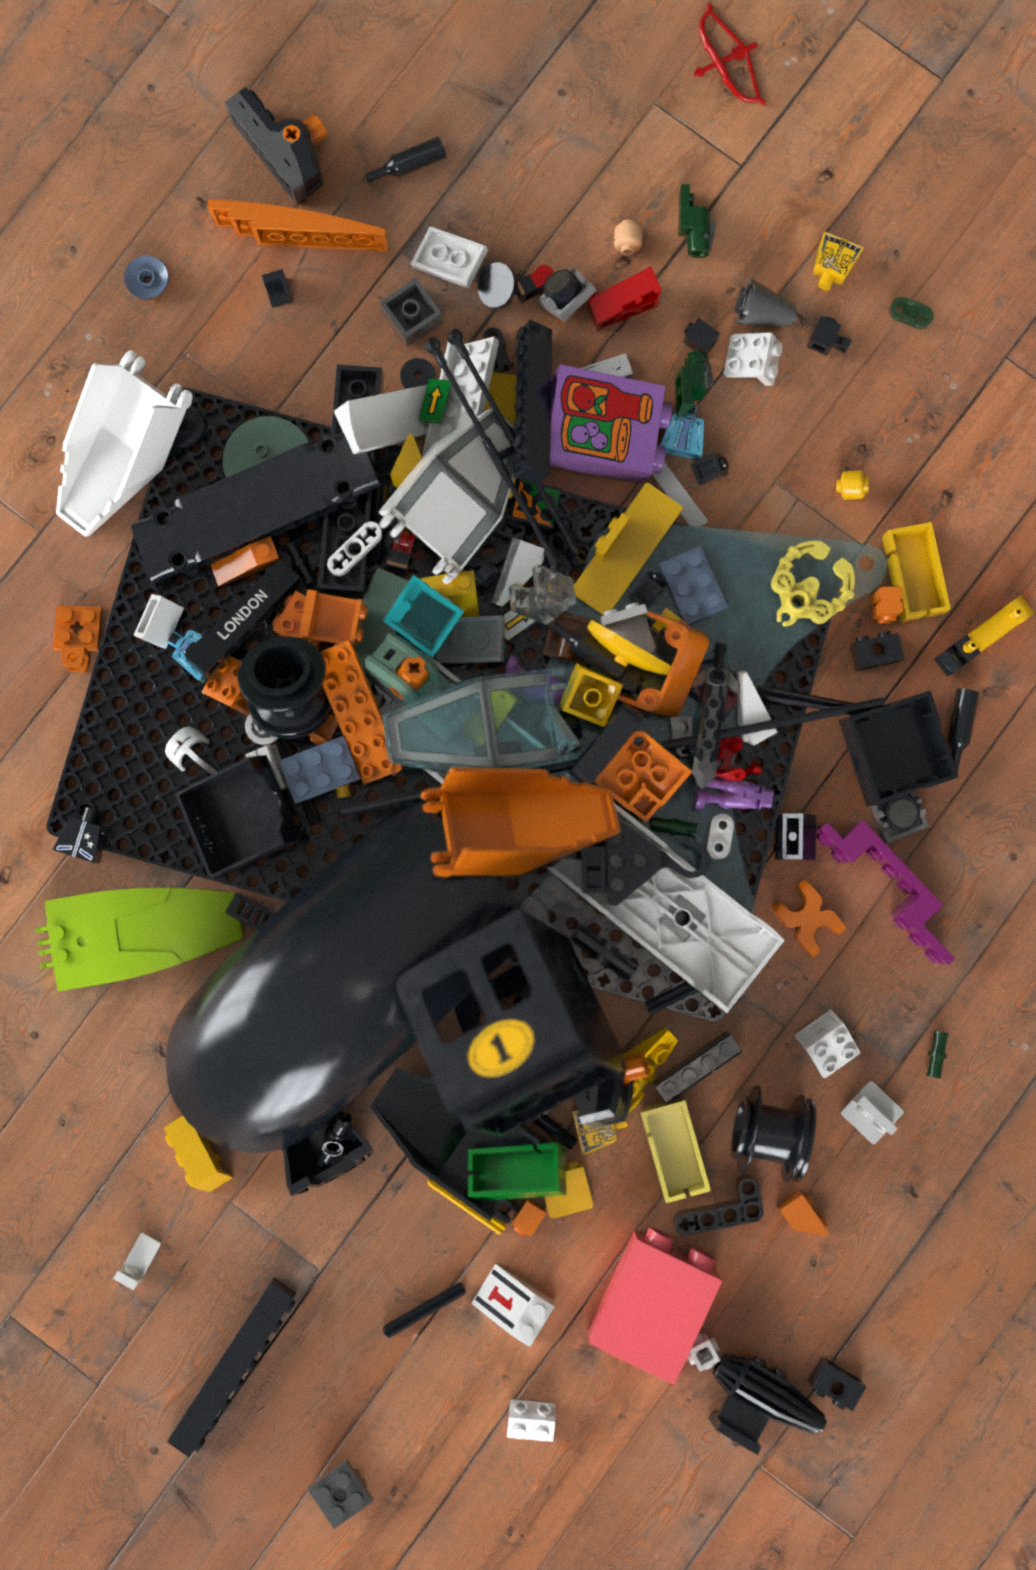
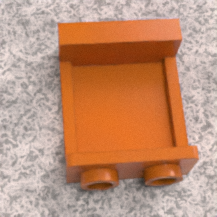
M307 590L299 636L305 639L340 644L351 640L353 646L357 648L358 642L361 643L364 630L361 629L362 619L366 620L368 606H365L366 602L362 599L354 600Z

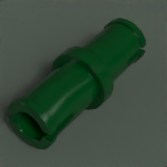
M652 816L650 831L671 833L670 836L680 834L696 837L698 823L679 821L674 817L671 820Z
M934 1031L931 1051H928L930 1060L926 1076L941 1079L943 1062L947 1058L945 1050L949 1033Z

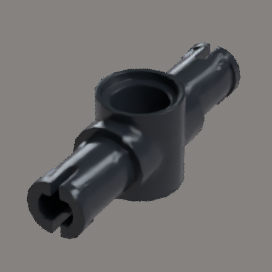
M339 1112L335 1123L327 1126L325 1129L324 1141L321 1146L322 1151L317 1158V1164L320 1167L325 1162L324 1168H329L334 1156H338L343 1152L347 1128L352 1121L349 1113H346L343 1118L344 1112Z

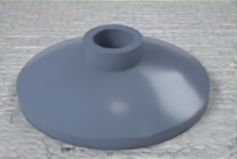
M153 256L135 258L128 264L124 273V282L129 292L137 298L146 300L156 298L162 294L167 287L169 279L165 265ZM147 278H151V279H152L151 282L145 283V280H146Z

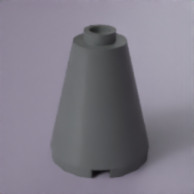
M748 278L745 281L748 285L746 288H741L734 308V312L738 313V318H734L735 323L789 326L796 321L798 310H796L794 303L753 279Z

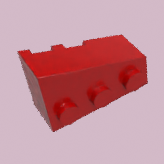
M652 266L602 292L593 294L588 299L587 308L597 331L658 307L662 290Z

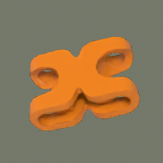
M802 880L797 886V890L803 898V905L798 911L791 912L782 903H774L771 906V910L784 926L789 928L797 927L794 934L795 940L808 955L815 957L820 952V948L814 940V932L818 927L825 925L835 934H843L846 931V927L834 911L829 909L819 910L823 903L822 897L809 882Z

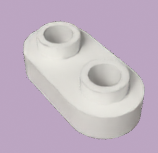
M718 814L710 822L706 848L713 859H723L730 851L734 822L726 814ZM720 821L726 823L724 830L719 828ZM717 843L721 844L723 847L721 852H717L715 850V845Z

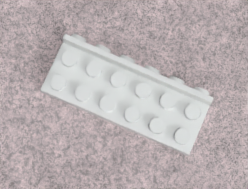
M495 337L464 344L488 391L499 346V340ZM448 342L444 356L448 362L447 366L477 417L484 413L487 399L455 345H451ZM441 369L439 380H449L443 369ZM453 386L442 425L429 423L422 457L433 443L471 421Z

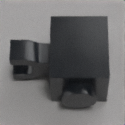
M821 316L807 348L825 356L828 355L831 347L845 353L851 343V339L837 335L841 324H838L835 319Z

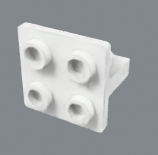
M869 1081L840 1112L873 1145L886 1132L892 1135L898 1129L894 1123L904 1113L873 1081Z

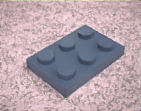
M701 546L659 563L658 566L682 620L688 625L728 608Z
M344 736L279 761L295 804L361 779Z

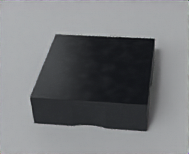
M931 690L885 704L884 707L870 709L839 720L866 807L880 805L906 796L914 790L932 787L959 777L949 746L942 734L941 721Z

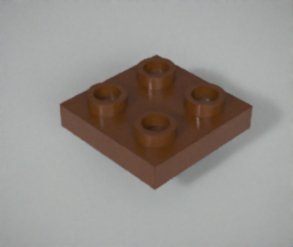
M553 610L543 656L587 666L586 661L572 652L570 644L558 633L552 631L550 627L555 621L573 633H584L593 638L594 636L587 629V626L593 619Z

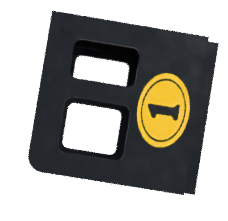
M519 908L404 972L397 981L398 994L446 1109L449 1113L460 1115L465 1129L502 1136L624 1071L621 1063L625 1062L626 1058L569 938ZM506 944H512L521 963L489 980L482 964L483 958ZM459 970H465L474 990L454 1007L463 1035L445 1044L441 1040L423 994L430 986ZM512 994H517L520 997L522 1003L510 1010L502 1009L500 1001ZM482 1011L485 1014V1022L481 1024L479 1019Z

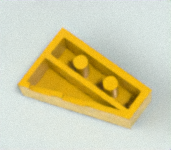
M184 1116L164 1127L167 1134L165 1139L168 1145L174 1148L177 1154L175 1159L179 1166L184 1168L187 1174L185 1179L190 1187L211 1192L233 1178L230 1171L227 1173L223 1171L218 1162L221 1160V1157L218 1153L214 1154L208 1143L210 1140L192 1127Z

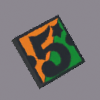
M518 479L516 488L539 529L553 532L555 520L536 486ZM541 484L557 512L562 489ZM514 497L509 522L531 527Z

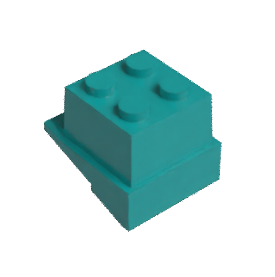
M413 575L383 622L433 658L465 609Z

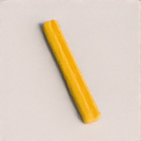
M429 1178L427 1184L497 1234L501 1235L506 1228L504 1221L494 1216L491 1221L487 1220Z

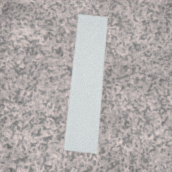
M665 462L660 473L652 472V475L668 497L683 506L680 513L690 526L700 528L708 522Z

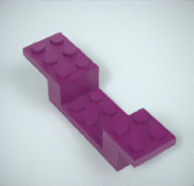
M864 821L853 823L841 836L828 822L816 827V840L822 846L827 845L832 851L830 855L838 863L841 861L843 864L853 863L865 852L873 861L877 860L882 865L881 870L889 878L893 877L898 882L896 886L905 895L909 894L890 913L894 917L892 921L901 930L905 929L910 934L908 938L917 947L920 945L926 951L924 955L930 962L949 965L955 960L951 953L923 925L943 905Z

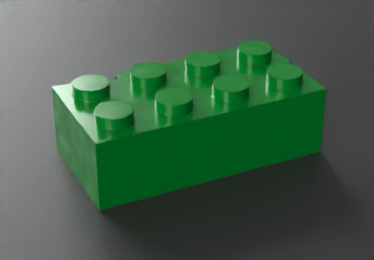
M559 1143L537 1144V1147L534 1145L468 1149V1171L480 1175V1179L474 1175H468V1197L476 1201L566 1195L565 1148Z

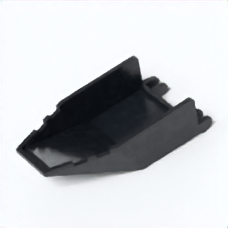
M399 1068L394 1070L370 1105L374 1114L394 1138L396 1144L402 1149L414 1168L489 1221L494 1216L506 1223L511 1222L512 1219L508 1214L497 1209L501 1203H504L512 1211L518 1212L520 1208L510 1199L476 1201L468 1197V1175H474L480 1179V1175L468 1171V1149L534 1145L537 1147V1144L551 1143L526 1124L502 1136L465 1129L460 1115L447 1111L433 1078Z

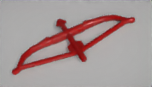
M708 3V9L699 21V33L704 49L708 51L713 63L703 68L698 66L693 75L695 77H703L705 72L716 67L723 78V83L731 90L734 96L744 102H759L764 106L766 101L760 96L749 51L756 48L758 43L754 42L746 46L713 12L712 4ZM709 15L738 44V46L732 48L731 54L720 58L705 32V21ZM746 57L756 97H748L738 91L724 63L732 59L739 61Z

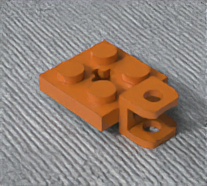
M56 605L52 648L55 651H61V663L69 672L85 673L89 667V652H99L103 617L102 607ZM76 624H80L83 630H79V633L75 634L73 627Z

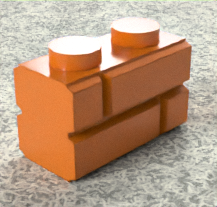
M900 586L881 587L869 597L870 607L872 608L870 610V620L877 622V625H890L891 621H895L896 617L903 612V602L900 601L902 599V588Z

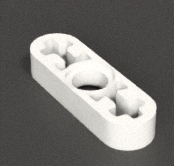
M367 522L358 529L328 559L327 565L330 572L335 576H343L381 540L382 531L380 526L375 522ZM367 529H376V537L369 536L365 540L368 545L365 546L358 537L362 536L365 539L368 535ZM353 543L361 545V552L357 555H352L348 551L349 546ZM345 552L352 561L348 562L345 559L342 563L343 569L336 568L334 570V561L341 562L344 559L342 553Z

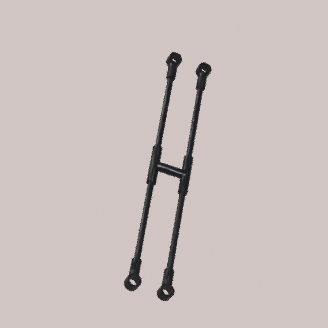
M453 329L447 334V340L451 345H455L458 353L467 363L504 429V434L511 446L501 451H497L490 437H487L448 368V362L440 350L441 343L436 337L429 338L424 344L426 351L434 356L439 367L445 372L483 440L482 443L501 477L507 482L533 528L551 564V573L555 577L563 575L567 571L565 563L559 561L552 547H549L503 462V459L515 454V447H513L515 434L512 428H509L470 359V353L462 341V332L459 329ZM541 483L538 486L535 485L565 538L564 541L572 554L571 560L576 566L582 565L587 561L586 553L579 549L573 537L569 535Z

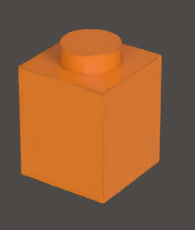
M526 1198L512 1219V1225L515 1226L513 1229L524 1237L526 1234L532 1237L546 1215V1209L530 1198Z

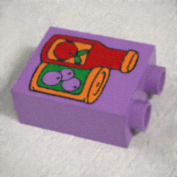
M560 364L551 381L550 466L642 484L652 475V472L660 473L665 461L666 447L657 445L659 429L667 430L672 415V403L663 401L665 386Z

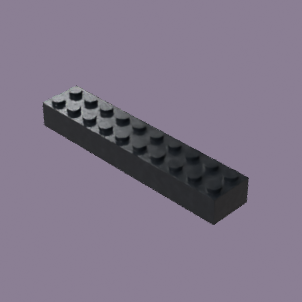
M337 364L331 436L343 431L334 413L336 409L350 400L383 394L384 373L382 368ZM334 444L330 445L329 452L334 449ZM378 449L369 450L377 470ZM349 485L342 489V494L349 492ZM375 489L358 495L357 499L353 502L338 504L339 507L336 510L324 515L318 589L321 593L365 596L367 591L369 552L343 576L333 575L328 568L327 562L365 523L372 522ZM367 529L368 535L365 539H363L362 536L358 537L360 540L363 541L365 546L368 545L365 540L369 536H371L370 529ZM358 543L351 544L348 549L349 553L352 555L359 554L361 552V545ZM345 552L342 553L344 559L341 562L334 561V570L336 568L343 569L342 563L345 559L348 562L352 561Z

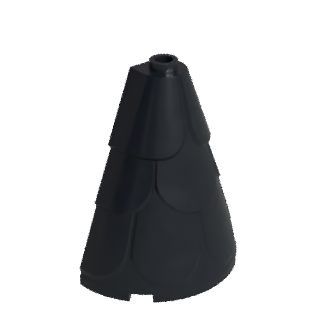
M337 1113L306 1139L290 1147L283 1148L286 1185L290 1195L295 1196L308 1192V1187L318 1188L365 1162L364 1156L370 1157L374 1153L369 1141L349 1124L344 1140L343 1152L338 1156H334L329 1168H324L325 1162L320 1167L317 1164V1158L322 1151L321 1146L324 1141L325 1129L327 1126L335 1123Z

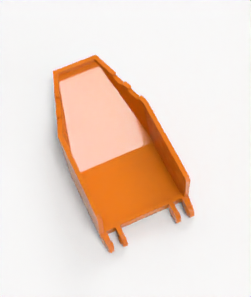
M453 767L449 770L440 788L427 789L421 793L422 800L434 801L426 802L423 805L424 812H442L448 851L434 852L431 855L433 862L445 863L450 861V864L434 866L433 872L436 876L442 877L451 875H522L619 834L621 830L612 791L590 785L586 782L582 784L569 781V777L563 775L561 778L549 775V771L543 769Z

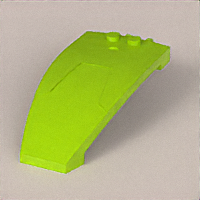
M131 888L45 901L47 926L35 928V933H45L48 931L49 940H40L37 942V946L50 944L51 949L39 950L38 955L45 956L51 953L53 962L40 964V969L53 967L58 991H64L147 975L199 958L221 948H226L245 938L243 923L225 913L237 892L195 888ZM240 903L234 911L237 914L241 909Z

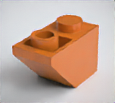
M798 1190L777 1205V1208L793 1230L823 1236L829 1234L825 1228L828 1225L827 1221L821 1213L816 1215L812 1209L815 1204L808 1194L803 1196Z

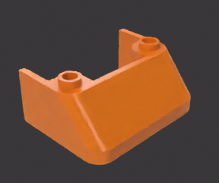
M648 610L647 616L668 624L665 631V640L669 645L678 648V651L661 691L646 688L640 692L638 699L620 692L617 699L645 711L667 717H675L684 706L693 680L709 646V638L703 631Z

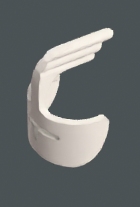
M193 727L182 728L168 741L165 753L170 761L182 772L185 770V767L181 764L184 754H188L210 774L217 773L213 767L191 750V747L198 742H205L206 744L210 742L197 729Z

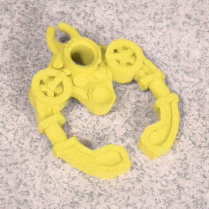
M807 541L796 546H790L785 557H781L778 561L779 564L770 583L773 591L779 594L782 604L777 612V622L782 621L783 613L790 615V620L782 623L784 627L794 624L798 618H810L814 623L824 624L839 611H843L846 607V602L854 597V570L851 563L843 557L833 565L835 575L843 580V585L839 590L842 594L838 599L833 598L830 602L824 599L817 600L816 595L820 583L815 577H808L800 583H795V577L790 572L793 568L791 562L795 558L800 559L804 554H810L817 560H824L831 548L822 541ZM792 600H798L801 607L794 606Z

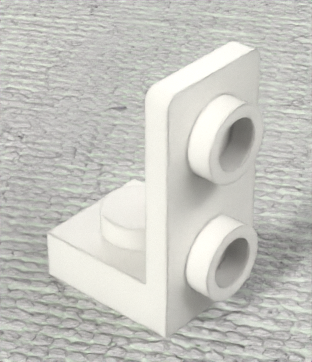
M142 1232L124 1265L116 1272L113 1279L134 1290L142 1281L161 1246V1242Z

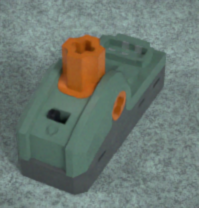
M388 633L378 649L371 656L368 655L365 658L364 673L366 677L404 710L457 689L439 673L437 665L425 653L397 634ZM465 697L413 718L442 744L447 746L479 707L468 697Z

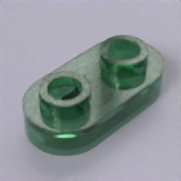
M897 297L889 307V314L894 320L916 329L927 328L934 317L930 307L906 297ZM897 308H901L903 313H898ZM917 316L923 317L924 321H919Z

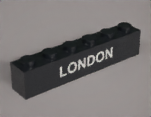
M280 559L275 564L271 563L265 569V574L260 579H255L250 584L249 590L244 595L240 594L234 600L233 606L228 611L224 610L218 616V621L213 626H208L202 632V637L197 642L193 641L186 648V662L205 679L300 585V576Z

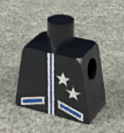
M85 807L82 819L69 817L53 850L100 864L106 828L95 824L99 811Z

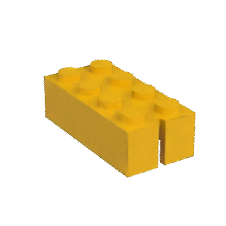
M932 522L887 530L882 536L886 556L890 555V558L887 559L892 587L900 586L902 588V599L900 601L903 602V612L899 615L900 623L921 619L923 616L927 618L942 615L951 610Z

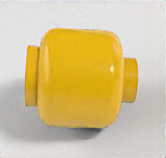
M862 470L844 471L841 474V479L836 480V491L841 493L844 500L863 499L865 493H869V476L865 475Z

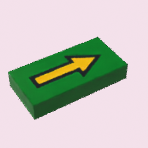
M429 379L419 415L420 422L442 425L452 388L449 380Z

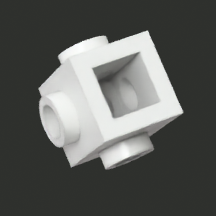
M706 1332L704 1334L698 1333L687 1358L691 1365L696 1364L699 1371L707 1370L720 1361L717 1354L720 1348L714 1337L709 1339Z

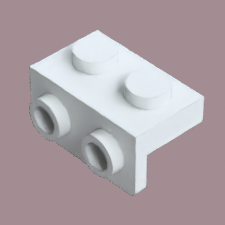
M511 1399L507 1437L553 1442L556 1404Z

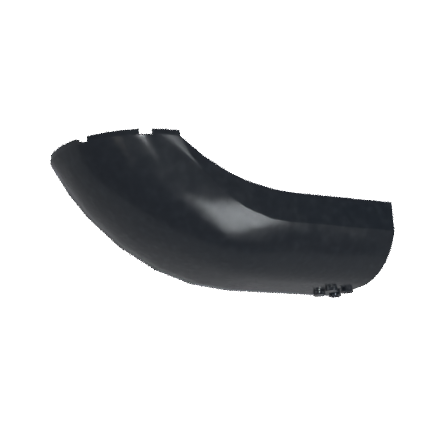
M420 801L404 803L398 806L278 910L208 978L179 1012L167 1042L165 1059L167 1082L172 1098L184 1118L208 1140L229 1149L265 1153L290 1147L312 1135L418 1041L397 991L399 977L404 972L519 908L510 894L493 875H451L442 877L434 874V866L450 864V861L439 863L431 860V855L434 852L448 851L444 823L435 813L424 812V804ZM506 944L483 958L482 964L488 976L516 952L512 944ZM465 970L457 971L424 991L423 997L435 1025L474 990Z

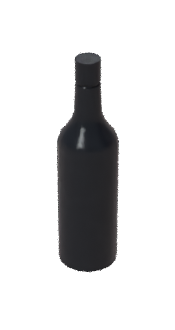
M439 136L396 153L389 158L384 166L365 174L367 182H372L387 175L401 177L446 158L443 144Z
M555 621L550 627L552 631L558 633L570 644L575 655L617 682L630 665L628 663L625 667L615 661L616 655L612 654L601 643L587 634L573 633Z
M964 688L956 689L948 733V743L951 747V755L957 773L962 752L971 742L979 698L978 691Z

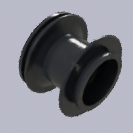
M293 636L271 638L255 646L242 660L237 677L239 689L248 701V710L252 719L267 734L282 739L304 737L319 729L331 714L332 706L322 685L326 675L325 660L319 649L311 642Z
M755 1085L752 1088L749 1096L744 1095L736 1112L731 1139V1156L737 1159L739 1172L742 1174L746 1172L753 1157L781 1163V1175L785 1183H789L791 1180L795 1183L801 1182L808 1168L816 1130L815 1101L813 1099L806 1100L804 1095H799L795 1099L791 1110L762 1104V1091L759 1085Z

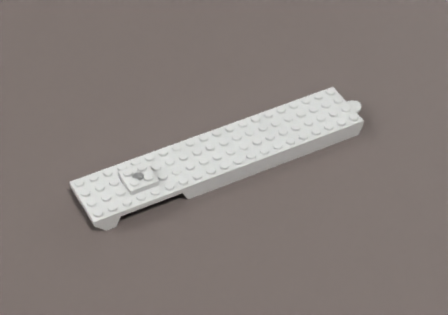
M427 655L437 665L439 673L457 689L466 686L465 683ZM375 685L378 693L383 694V697L386 699L380 712L388 729L387 717L404 711V709ZM477 693L468 696L478 707L480 706ZM507 717L496 731L497 742L520 741L522 751L545 748ZM414 718L399 723L402 750L474 755L473 747L479 746L461 730L445 746ZM558 758V760L529 763L508 768L530 769L563 761ZM413 761L441 784H443L449 770L453 767L477 768V766ZM569 770L565 771L566 777L570 778L569 781L581 784L568 773ZM615 804L617 817L620 821L657 849L664 851L684 869L696 871L695 868L674 853L666 843ZM620 833L609 837L611 843L615 845L620 844L623 840ZM614 855L610 858V864L614 868H620L623 865V859L618 855ZM636 855L633 862L637 867H644L646 865V858L643 855ZM563 858L554 867H545L726 1013H728L784 942V939L774 929L747 911L703 875L694 879H688L668 868L661 869L619 905L611 906L607 901V889L606 893H582L581 860ZM615 878L611 881V888L614 891H621L624 888V883L621 879ZM683 910L689 914L690 920L687 925L680 926L676 923L675 915L678 911Z

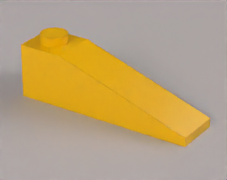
M474 570L460 572L448 584L443 582L446 574L420 578L465 609L461 617L479 616Z
M666 1028L624 1053V1056L643 1052L650 1069L649 1077L637 1079L633 1084V1096L629 1113L642 1101L646 1094L644 1089L648 1082L655 1080L656 1075L654 1073L659 1065L665 1063L678 1042V1039Z

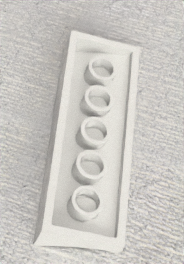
M427 385L350 400L336 409L334 413L353 453L357 454L405 442L409 433L415 439L426 437L429 423L420 422L419 415Z

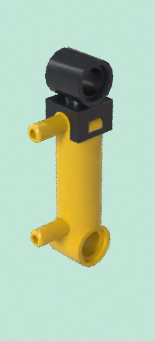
M1020 595L935 657L934 660L948 677L1017 625L1032 616L1035 611L1023 595Z

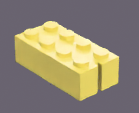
M680 1097L668 1104L663 1102L639 1109L665 1202L670 1203L686 1198L683 1190L687 1188L690 1196L711 1191L685 1099Z

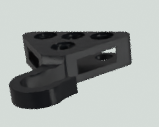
M619 819L620 834L623 838L622 842L615 845L611 843L609 838L605 839L607 901L611 906L619 905L661 869L668 868L684 878L694 879L703 875L710 865V854L703 844L692 841L684 836L680 837L702 856L700 868L696 871H688L668 854L657 849ZM618 855L623 859V865L620 868H614L610 864L612 856ZM636 855H643L646 858V865L644 867H637L634 864L633 859ZM619 878L623 881L624 888L621 891H614L611 888V881L613 879Z

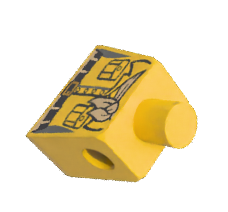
M824 232L819 243L813 270L814 275L821 277L818 287L829 291L833 282L841 285L858 260L864 247Z
M572 1109L582 1155L617 1141L615 1130L628 1127L627 1121L592 1129L581 1123L578 1109Z

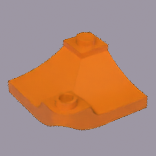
M636 729L593 782L599 787L611 790L614 799L646 823L660 806L663 807L691 774L692 770L648 733L641 729ZM637 737L642 738V743L639 745L634 743Z

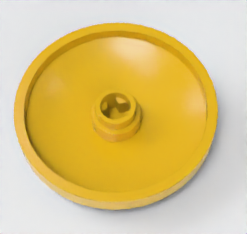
M593 620L587 626L591 634L606 649L616 655L614 660L625 667L629 663L650 672L668 675L672 666Z

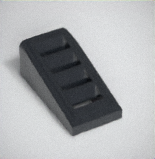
M238 893L235 894L225 911L226 914L255 931L261 927L259 925L264 916L268 917L266 920L268 921L274 915L273 912ZM241 901L244 904L237 914L234 911ZM248 906L251 907L252 909L250 910L249 914L246 918H244L243 915L247 910ZM256 911H258L260 914L258 915L256 921L252 922V918L254 917Z

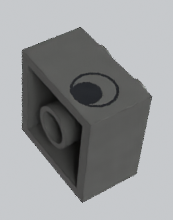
M417 278L380 302L382 313L406 347L443 323L441 311Z

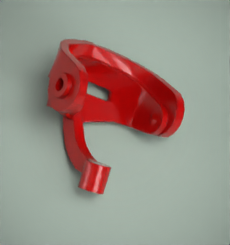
M741 736L725 738L719 742L718 762L720 759L723 762L719 769H716L715 777L736 782L743 780L752 773L759 775L762 772V767L756 763H752L746 769L741 767L731 769L733 755L743 747V738Z

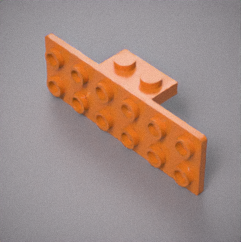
M348 640L321 651L326 665V675L322 685L362 782L366 784L401 771L403 769L401 761L392 759L388 729L352 641Z

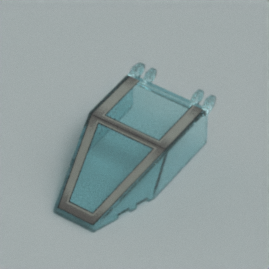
M554 668L481 676L450 683L382 715L388 763L448 774L449 770L453 767L524 769L578 758V753L575 752L564 755L560 753V746H572L577 743L576 739L559 741L552 697L553 690L569 688L568 683H558L555 685L550 683V677L563 676L567 674L566 669Z

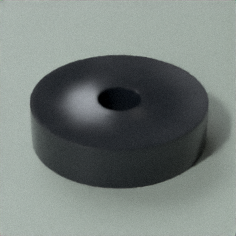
M422 358L410 359L402 366L400 371V379L404 389L428 385L429 379H436L432 364ZM416 374L422 375L421 379L418 380L414 376Z

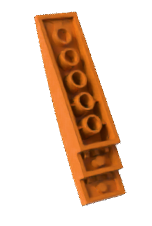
M208 199L207 208L215 226L233 227L237 236H253L258 245L389 252L386 230L383 228L291 207L245 201Z

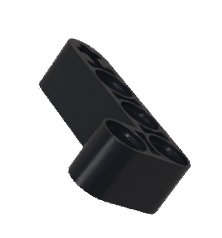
M621 702L609 717L608 723L569 770L568 773L581 784L583 782L592 784L644 719V716L627 702Z
M743 1174L736 1180L738 1199L678 1211L673 1217V1224L677 1232L681 1235H692L759 1221L763 1217L764 1209L758 1183L752 1176ZM744 1182H752L753 1187L750 1191H742ZM749 1205H757V1211L754 1214L749 1215L746 1213ZM727 1209L735 1210V1214L731 1219L724 1218V1212ZM704 1214H712V1220L709 1223L701 1222V1217ZM693 1216H695L698 1225H695V1223L693 1222L695 1221ZM683 1218H686L688 1221L686 1227H682L680 1224Z

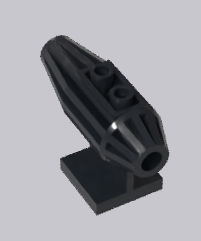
M721 1354L719 1356L720 1361L714 1366L712 1375L728 1395L719 1412L712 1411L708 1418L717 1432L758 1455L762 1448L758 1439L769 1420L814 1435L824 1430L827 1423L825 1413L786 1379V1373L776 1367L771 1370L766 1367L767 1362L756 1355L753 1358L748 1355Z

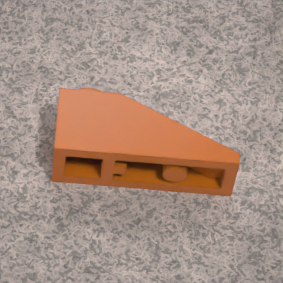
M271 537L249 544L232 555L211 565V568L220 587L263 571L271 563L275 564L281 558L275 542Z

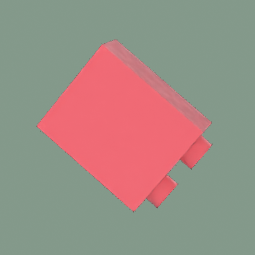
M649 1227L646 1235L634 1230L588 1328L589 1344L675 1385L722 1283L718 1271L713 1269L717 1260L710 1254L695 1247H691L688 1256L672 1249L671 1247L675 1239L654 1227Z

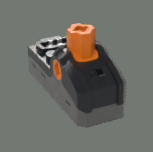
M246 87L224 102L234 127L294 203L299 204L323 186L314 145L326 137L328 133L317 116L313 114L303 122L294 118H284L274 123L275 118L268 109L265 110V106L257 94L252 90L249 91Z
M643 1052L625 1056L626 1061L621 1063L624 1071L575 1096L579 1119L583 1125L595 1129L626 1121L631 1106L635 1080L649 1077V1064Z

